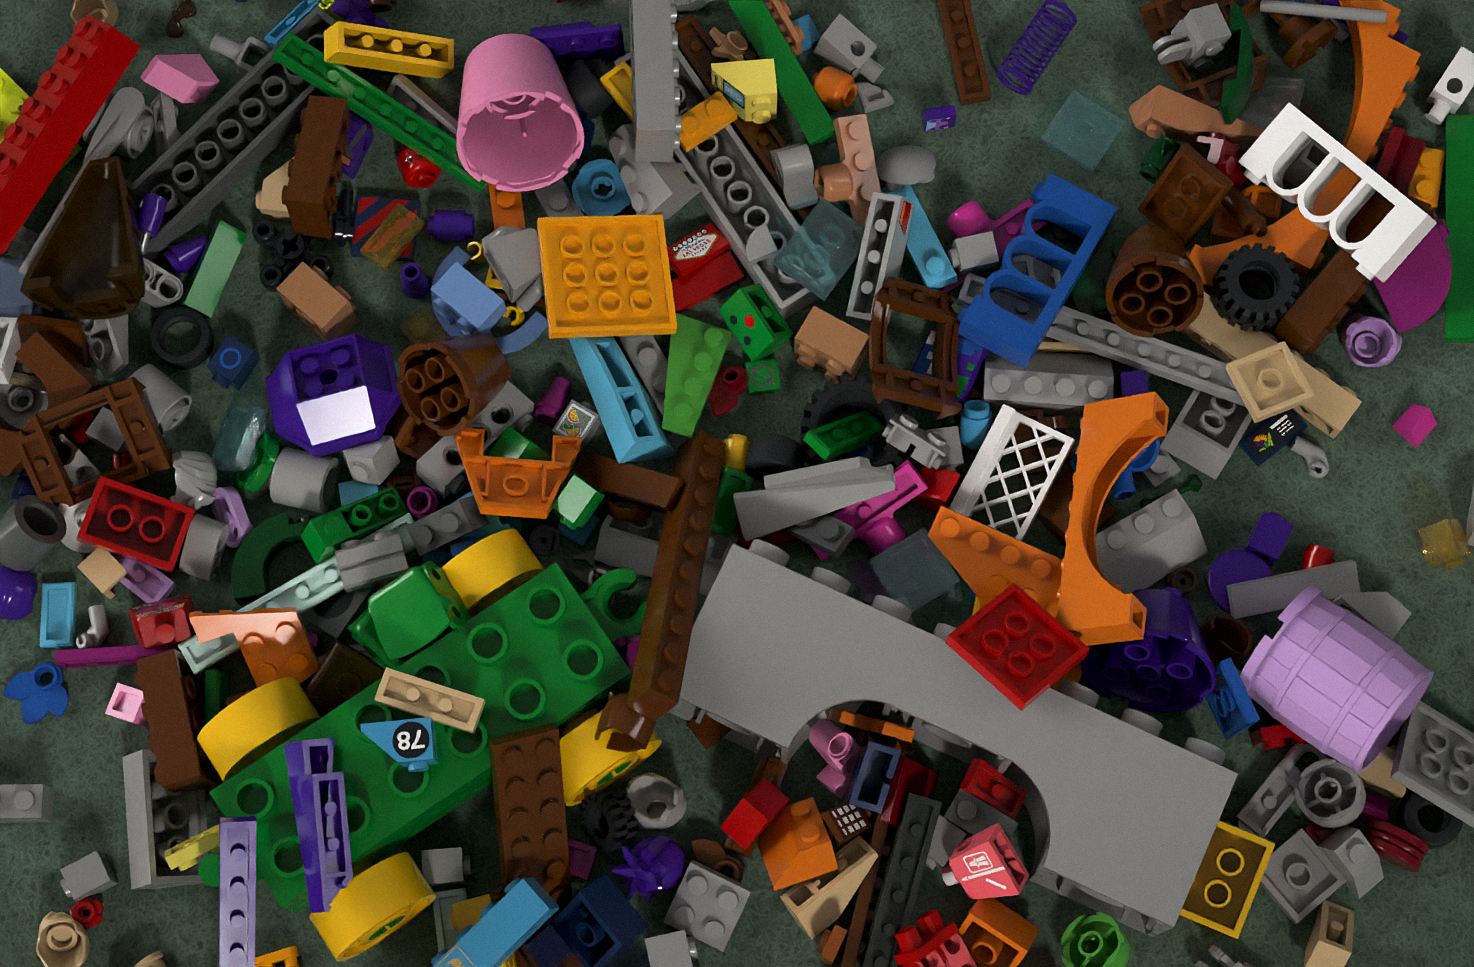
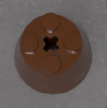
M1142 225L1123 242L1107 281L1105 296L1108 310L1115 324L1133 335L1153 338V334L1172 330L1179 332L1188 327L1202 310L1204 288L1201 276L1186 252L1182 241L1168 230L1154 228L1152 225Z
M467 334L426 339L409 346L401 353L398 359L401 363L400 380L396 381V387L403 406L418 425L424 423L437 431L439 436H450L467 428L504 388L507 380L511 378L512 371L506 363L502 351L497 346L496 339L491 334Z

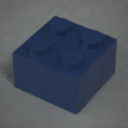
M604 874L581 890L550 923L584 967L608 966L620 957L649 927L607 874Z

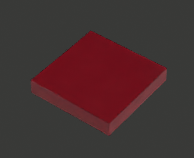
M900 756L893 779L889 778L890 788L879 820L898 829L907 793L933 799L939 774L905 756Z

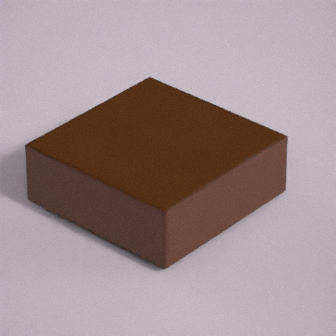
M704 714L700 724L695 722L697 716L686 724L706 750L732 730Z

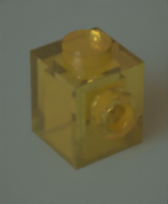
M1447 518L1418 530L1423 541V545H1421L1422 554L1425 560L1431 563L1432 567H1444L1445 571L1464 565L1463 559L1473 556L1459 519Z

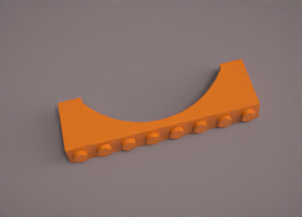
M1156 391L1084 405L1083 417L1080 420V443L1076 448L1077 465L1076 472L1072 478L1074 488L1072 500L1069 503L1070 518L1068 529L1065 532L1066 549L1065 556L1061 561L1062 579L1061 586L1057 591L1059 602L1055 619L1086 646L1144 639L1147 608L1132 593L1123 594L1109 584L1098 560L1096 532L1104 501L1120 474L1144 448L1158 437L1166 436L1169 407Z

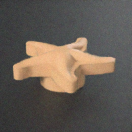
M716 27L710 30V35L719 46L712 50V55L728 58L732 62L744 61V59L755 60L757 57L753 51L748 49L747 40L738 30L730 31L727 35L719 32Z

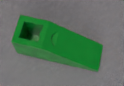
M392 486L311 519L301 538L317 564L334 556L335 551L341 550L342 543L357 539L362 540L410 512L395 487Z

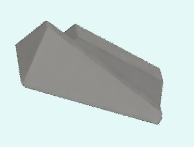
M858 456L764 476L765 490L734 493L733 497L743 537L746 541H750L894 491L896 489L894 467L891 464L873 467L868 458Z

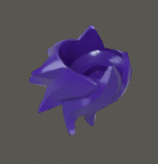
M648 836L635 842L629 850L626 846H623L622 852L626 861L624 864L612 868L611 872L624 876L617 884H628L626 894L628 901L639 891L645 902H650L657 893H665L677 885L678 878L684 870L685 853L679 844H676L668 837Z

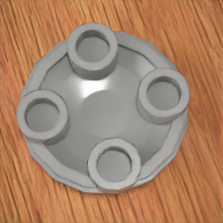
M896 146L885 151L877 158L878 177L885 181L886 187L892 191L901 190L906 185L931 182L935 177V156L921 146Z

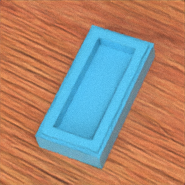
M75 582L42 583L40 647L42 649L75 647L77 584Z

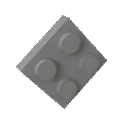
M1301 828L1272 852L1260 885L1294 924H1297L1342 886L1347 879Z
M692 860L663 922L680 931L685 930L686 934L694 936V938L724 952L753 889Z

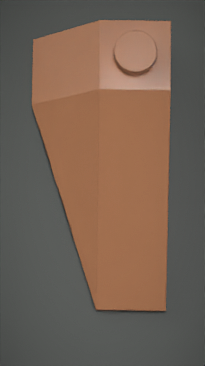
M1157 85L1129 107V113L1135 127L1155 139H1159L1160 134H1164L1165 137L1171 138L1174 141L1195 142L1197 135L1208 137L1209 133L1213 132L1227 136L1228 141L1239 143L1240 146H1252L1265 131L1238 118L1231 125H1225L1221 111L1161 85Z

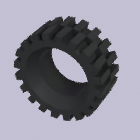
M858 373L857 380H850L849 374L840 375V383L837 384L834 383L833 379L825 382L822 392L817 389L812 394V402H807L804 408V416L801 421L800 443L806 450L805 462H810L811 466L843 460L836 456L825 461L803 440L808 431L829 424L841 412L851 409L867 410L875 415L886 428L888 424L892 427L895 426L889 421L896 413L900 416L906 414L913 418L912 411L907 412L908 404L886 398L878 406L872 390V382L866 381L867 374ZM887 443L883 451L870 460L871 466L880 467L891 464L895 469L909 457L912 443L905 453Z

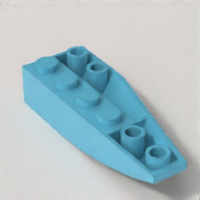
M614 337L568 338L618 463L673 457L675 452L666 430L661 428L662 421L654 401L633 371Z

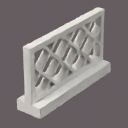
M1003 404L949 509L970 518L973 512L986 508L991 523L987 526L996 529L1015 522L1018 532L1016 539L1023 541L1075 440ZM1022 423L1031 427L1035 439L1017 445L1014 433L1018 425ZM1037 431L1046 435L1039 437ZM1054 438L1065 443L1058 455L1049 458L1045 457L1041 445L1042 442ZM1012 440L1013 446L1007 448L1010 441ZM1037 444L1042 460L1024 466L1019 450ZM1016 452L1020 467L1002 473L999 464L1002 456ZM1055 462L1050 470L1048 464ZM1044 465L1048 475L1045 482L1031 487L1026 471ZM997 468L998 475L992 476ZM1023 473L1027 489L1009 494L1004 478ZM1001 480L1006 496L987 501L984 492L987 485ZM1040 490L1039 494L1035 499L1033 492ZM1030 494L1033 503L1030 511L1016 516L1011 500ZM982 496L984 503L977 505ZM1008 501L1013 517L994 523L990 507ZM1022 519H1025L1024 522H1023V524H1022V526H1021V528H1020V525H1019V522H1018V521H1019V520H1022Z

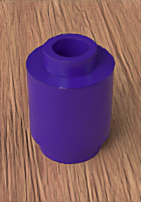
M435 210L434 216H429V235H434L435 241L466 242V239H473L475 233L474 214H467L466 210Z

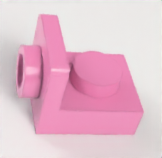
M117 683L105 714L150 730L149 722L145 720L141 709V704L144 703L143 692L139 689Z

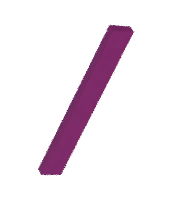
M307 634L314 652H321L323 650V639L318 634ZM171 643L152 649H144L142 645L56 650L54 651V662L64 669L137 664L136 660L171 649L182 652L178 647L180 643ZM239 649L225 658H238L244 656L241 649Z

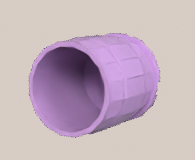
M1310 585L1280 614L1278 619L1283 624L1274 638L1271 639L1264 635L1244 666L1240 678L1250 699H1254L1274 719H1277L1296 735L1319 749L1320 752L1331 756L1351 768L1355 773L1361 774L1381 754L1405 723L1429 686L1434 672L1416 660L1401 645L1356 616L1355 613L1326 599V592L1314 585Z

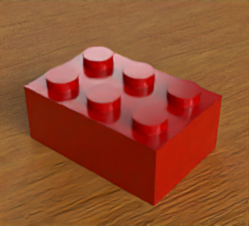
M100 476L78 532L77 541L172 574L196 509Z

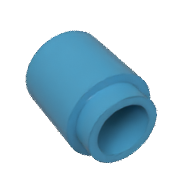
M970 400L964 403V408L960 411V443L968 449L979 450L992 427V411L987 402Z

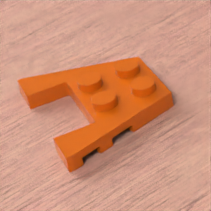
M465 428L455 434V442L480 514L547 519L552 505L556 501L581 450L582 437L553 435L551 461L484 456L485 429Z
M296 607L260 608L247 612L219 610V613H202V611L189 613L190 622L200 644L234 633L257 688L284 677H294L300 684L320 667ZM252 690L227 698L226 705H230Z

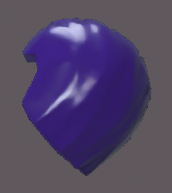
M5 565L0 567V619H8L9 621L23 619V617L32 612L33 600L38 592L37 581L30 570L16 571Z

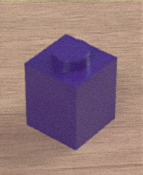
M1263 512L1258 518L1243 550L1259 555L1268 565L1273 566L1279 559L1294 526L1287 523V519L1278 513L1269 512L1268 514Z

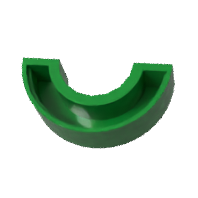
M510 426L506 428L487 455L551 461V453ZM571 468L556 501L552 505V508H554L552 512L560 517L558 520L575 531L577 526L582 528L585 526L606 495L592 483L588 485L585 478Z

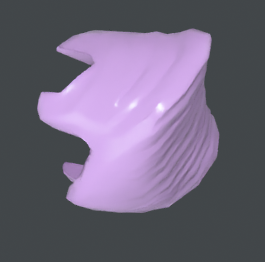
M1359 312L1353 313L1347 318L1341 331L1342 346L1350 359L1359 366L1380 367L1387 365L1401 349L1402 337L1384 319L1365 316Z

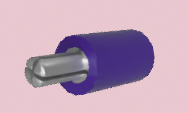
M150 193L144 194L137 217L142 255L145 254L149 238L157 237L168 202L165 198Z

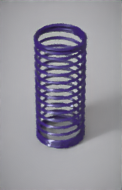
M1056 0L1044 1L1037 14L1034 15V19L1031 20L1023 35L1020 36L1012 51L1009 52L1008 57L1005 58V62L997 70V77L1005 87L1022 95H1027L1032 91L1033 84L1037 83L1041 73H1044V68H1047L1051 58L1055 56V52H1058L1062 42L1069 35V31L1073 30L1077 23L1076 16L1070 8ZM1046 5H1054L1062 9L1070 16L1073 23L1063 13L1049 7L1046 8ZM1049 11H1053L1061 15L1063 18L1067 20L1069 24L1053 16L1052 14H1050ZM1044 22L1054 26L1061 34L1050 29ZM1040 27L1050 31L1058 39L1049 36ZM1037 33L1046 36L1054 44L1045 41ZM1033 38H1036V39H1038L1039 41L1043 42V43H1044L1045 45H1047L1050 49H1047V48L1041 46V45L1038 44V42L1035 41ZM1031 44H1033V45L1039 47V48H1040L1041 50H1043L1047 55H1045V54H1043V53H1040L1039 51H1037L1036 49H1034V47H1033ZM1027 49H1029V50L1035 52V53H1036L1037 55H1039L1043 60H1041V59L1036 58L1035 56H1033ZM1024 55L1032 58L1039 65L1032 63ZM1020 60L1028 63L1035 70L1028 68ZM1016 65H1018V66H1020L1021 68L1025 69V70H1026L1027 72H1029L1032 76H1030V75H1028V74H1025V73H1024L1023 71H1021ZM1001 71L1003 72V74L1005 75V77H1006L1010 82H1013V83L1016 84L1019 88H1017V87L1013 86L1012 84H1010V82H1008V81L1003 77V75L1001 74ZM1005 71L1020 79L1027 87L1014 82Z

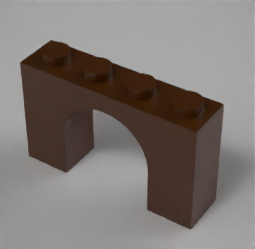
M47 330L36 331L15 353L44 384L48 395L47 409L96 391L102 384ZM0 416V473L4 477L16 473L20 476L26 469L13 440L21 429L10 425ZM76 416L47 427L52 441L54 440L52 437L59 428L65 430L73 423Z

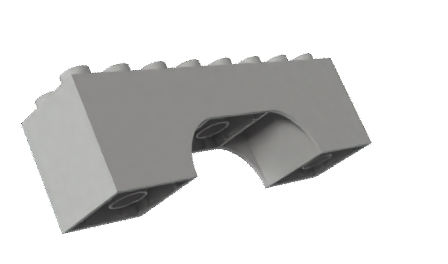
M754 539L749 550L732 544L692 627L679 703L669 710V713L688 722L697 716L695 722L698 724L701 723L704 714H706L715 721L732 729L723 738L761 756L763 754L779 759L788 765L797 749L809 739L811 729L806 726L809 720L832 706L845 702L864 700L856 711L857 714L912 728L915 731L913 740L967 765H971L974 758L982 759L1028 793L1023 805L1030 817L1035 837V857L1029 877L1030 881L1096 912L1109 915L1116 921L1150 937L1174 928L1238 776V773L1222 766L1226 757V753L1223 750L1196 738H1188L1184 748L1158 737L1163 727L1158 720L1133 709H1124L1121 719H1117L1095 709L1099 700L1097 693L1083 685L1068 680H1062L1057 691L1048 688L1021 711L945 643L948 635L956 629L955 627L938 623L933 634L928 633L908 623L912 611L896 600L876 595L871 606L847 596L846 594L851 586L850 582L832 571L815 567L810 578L786 568L785 566L790 556L782 549L768 542Z

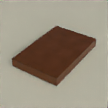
M1185 143L1174 155L1138 207V210L1159 228L1175 234L1182 241L1184 248H1186L1194 240L1234 183Z

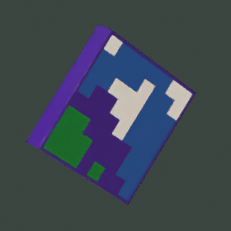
M935 329L930 330L911 372L932 376ZM960 336L957 349L959 390L956 394L958 403L964 404L989 350Z

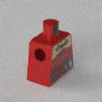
M190 593L128 608L136 640L144 649H152L187 640L193 637L195 633L189 619V613L195 611Z

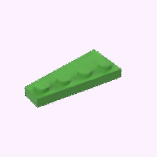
M676 313L678 329L676 334L670 335L661 428L692 438L730 343L732 331Z

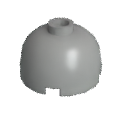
M1328 758L1316 761L1304 769L1300 775L1302 779L1299 782V786L1295 788L1297 805L1309 820L1319 826L1333 829L1347 826L1357 819L1364 809L1366 792L1363 781L1357 773L1341 762Z

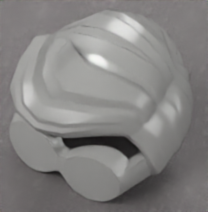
M198 451L173 453L172 466L175 468L177 488L175 495L170 496V500L196 509L195 511L200 510L202 507H207L215 499L213 494L217 488V469L212 457Z
M651 772L650 774L647 773L632 778L628 786H626L624 799L629 798L631 800L630 809L635 808L636 814H633V818L638 819V825L636 826L641 829H667L676 824L686 812L687 800L683 790L665 777Z

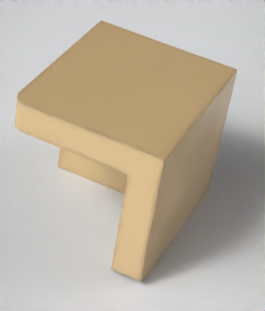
M96 548L77 566L109 599L115 596L110 589L127 574V570L111 552Z

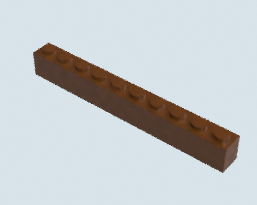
M701 429L692 438H689L678 447L673 477L680 478L685 485L672 512L665 511L626 705L654 721L679 703L726 448L725 443Z

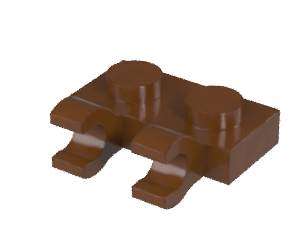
M1042 409L1016 411L1060 433H1066L1068 428L1066 415L1043 418ZM1022 423L1018 425L1014 433L1017 445L1035 439L1031 427ZM1037 431L1039 437L1046 435ZM1047 441L1041 443L1046 458L1058 455L1062 447L1047 449ZM1037 444L1019 450L1024 466L1042 460ZM1071 450L1063 464H1070L1072 459ZM1014 452V453H1015L1016 468H1019V467H1020V464H1019V461H1018L1016 452ZM1044 465L1026 471L1027 476L1047 474ZM1023 473L1017 474V477L1023 476Z

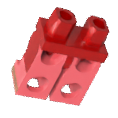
M936 909L926 911L916 918L923 932L921 936L915 925L907 926L895 934L901 951L894 955L897 964L902 965V967H977L962 938L957 934L959 930L955 922L944 924Z

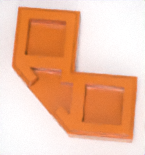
M1255 183L1243 189L1242 193L1267 220L1278 221L1282 197L1270 187L1259 184L1257 186ZM1220 203L1215 209L1210 236L1229 241L1243 238L1244 229Z
M830 709L828 720L911 743L915 732L912 728L870 718L844 709Z

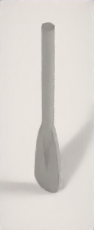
M125 87L114 95L90 141L83 166L18 270L23 276L26 275L39 253L46 236L65 207L64 202L90 160L110 157L140 116L145 107V99L136 88Z

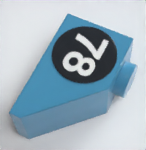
M431 717L361 724V731L402 767H408L409 772L429 770V765L438 764L436 725Z

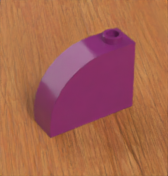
M1435 211L1428 213V215L1437 222L1436 225L1383 283L1375 276L1372 278L1398 333L1419 326L1433 316L1443 304L1450 288L1453 263L1451 247L1447 239L1450 237V231L1444 219L1438 220Z

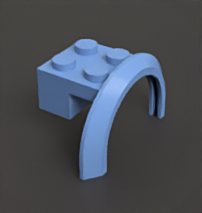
M458 246L443 260L434 275L430 290L435 315L449 336L483 335L486 333L492 335L490 329L507 312L505 302L465 269L472 260ZM536 311L518 330L506 336L495 338L497 346L503 354L523 349L536 340L548 327L547 319Z

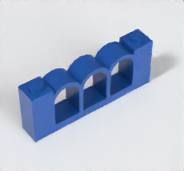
M1050 173L1045 183L1039 181L1031 195V198L1035 200L1034 205L1027 211L1020 236L1013 238L1007 244L1000 270L993 272L985 280L981 296L976 295L971 305L965 303L957 317V320L961 322L958 334L1025 370L1111 226L1118 207ZM1039 221H1048L1083 238L1084 241L1077 253L1073 255L1038 236L1034 232L1032 225ZM1018 255H1029L1063 272L1064 275L1054 290L1021 273L1013 266L1011 259ZM997 289H1008L1044 308L1033 325L999 307L991 299L990 293Z

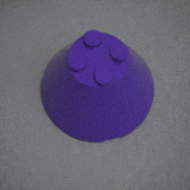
M1167 587L1163 590H1134L1132 594L1147 608L1144 639L1088 646L1090 650L1081 661L1082 671L1086 679L1097 691L1109 699L1113 694L1130 700L1127 707L1142 711L1159 713L1179 712L1202 704L1203 698L1209 693L1212 694L1214 690L1216 672L1191 605L1182 598L1181 591L1173 587Z

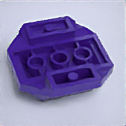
M357 334L288 351L284 354L276 370L265 378L273 426L276 433L288 441L303 447L305 451L315 457L380 440L386 429L385 425L395 414L401 403L396 387L398 377L390 345L373 342Z

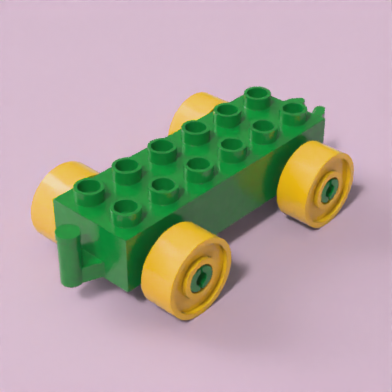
M506 529L476 542L440 568L448 582L460 595L471 618L461 628L453 629L448 626L450 633L394 670L482 698L486 702L474 734L435 722L438 764L429 765V770L409 772L408 767H402L361 731V724L423 718L375 702L374 698L382 678L322 718L296 678H280L240 697L215 715L198 734L197 741L224 782L209 793L224 817L256 816V883L265 881L280 906L295 914H299L310 905L284 745L301 740L334 738L332 772H343L353 878L347 887L341 889L330 904L332 908L329 912H311L309 918L337 962L350 959L380 943L416 918L435 900L436 894L408 852L398 853L375 865L373 863L493 783L489 748L490 739L554 723L559 729V738L562 736L560 739V753L566 806L579 804L582 800H585V796L609 787L644 762L661 745L662 740L655 730L647 748L633 752H622L606 748L611 733L624 734L614 728L602 732L599 740H595L596 729L602 713L600 710L608 703L609 693L614 692L617 695L630 690L632 672L617 651L626 643H632L640 638L647 601L629 619L615 618L608 609V603L616 592L630 590L637 585V575L634 570L614 569L598 578L589 590L578 595L556 562L546 569L543 568L517 529ZM212 852L201 860L198 874L204 884L213 888H219V854Z

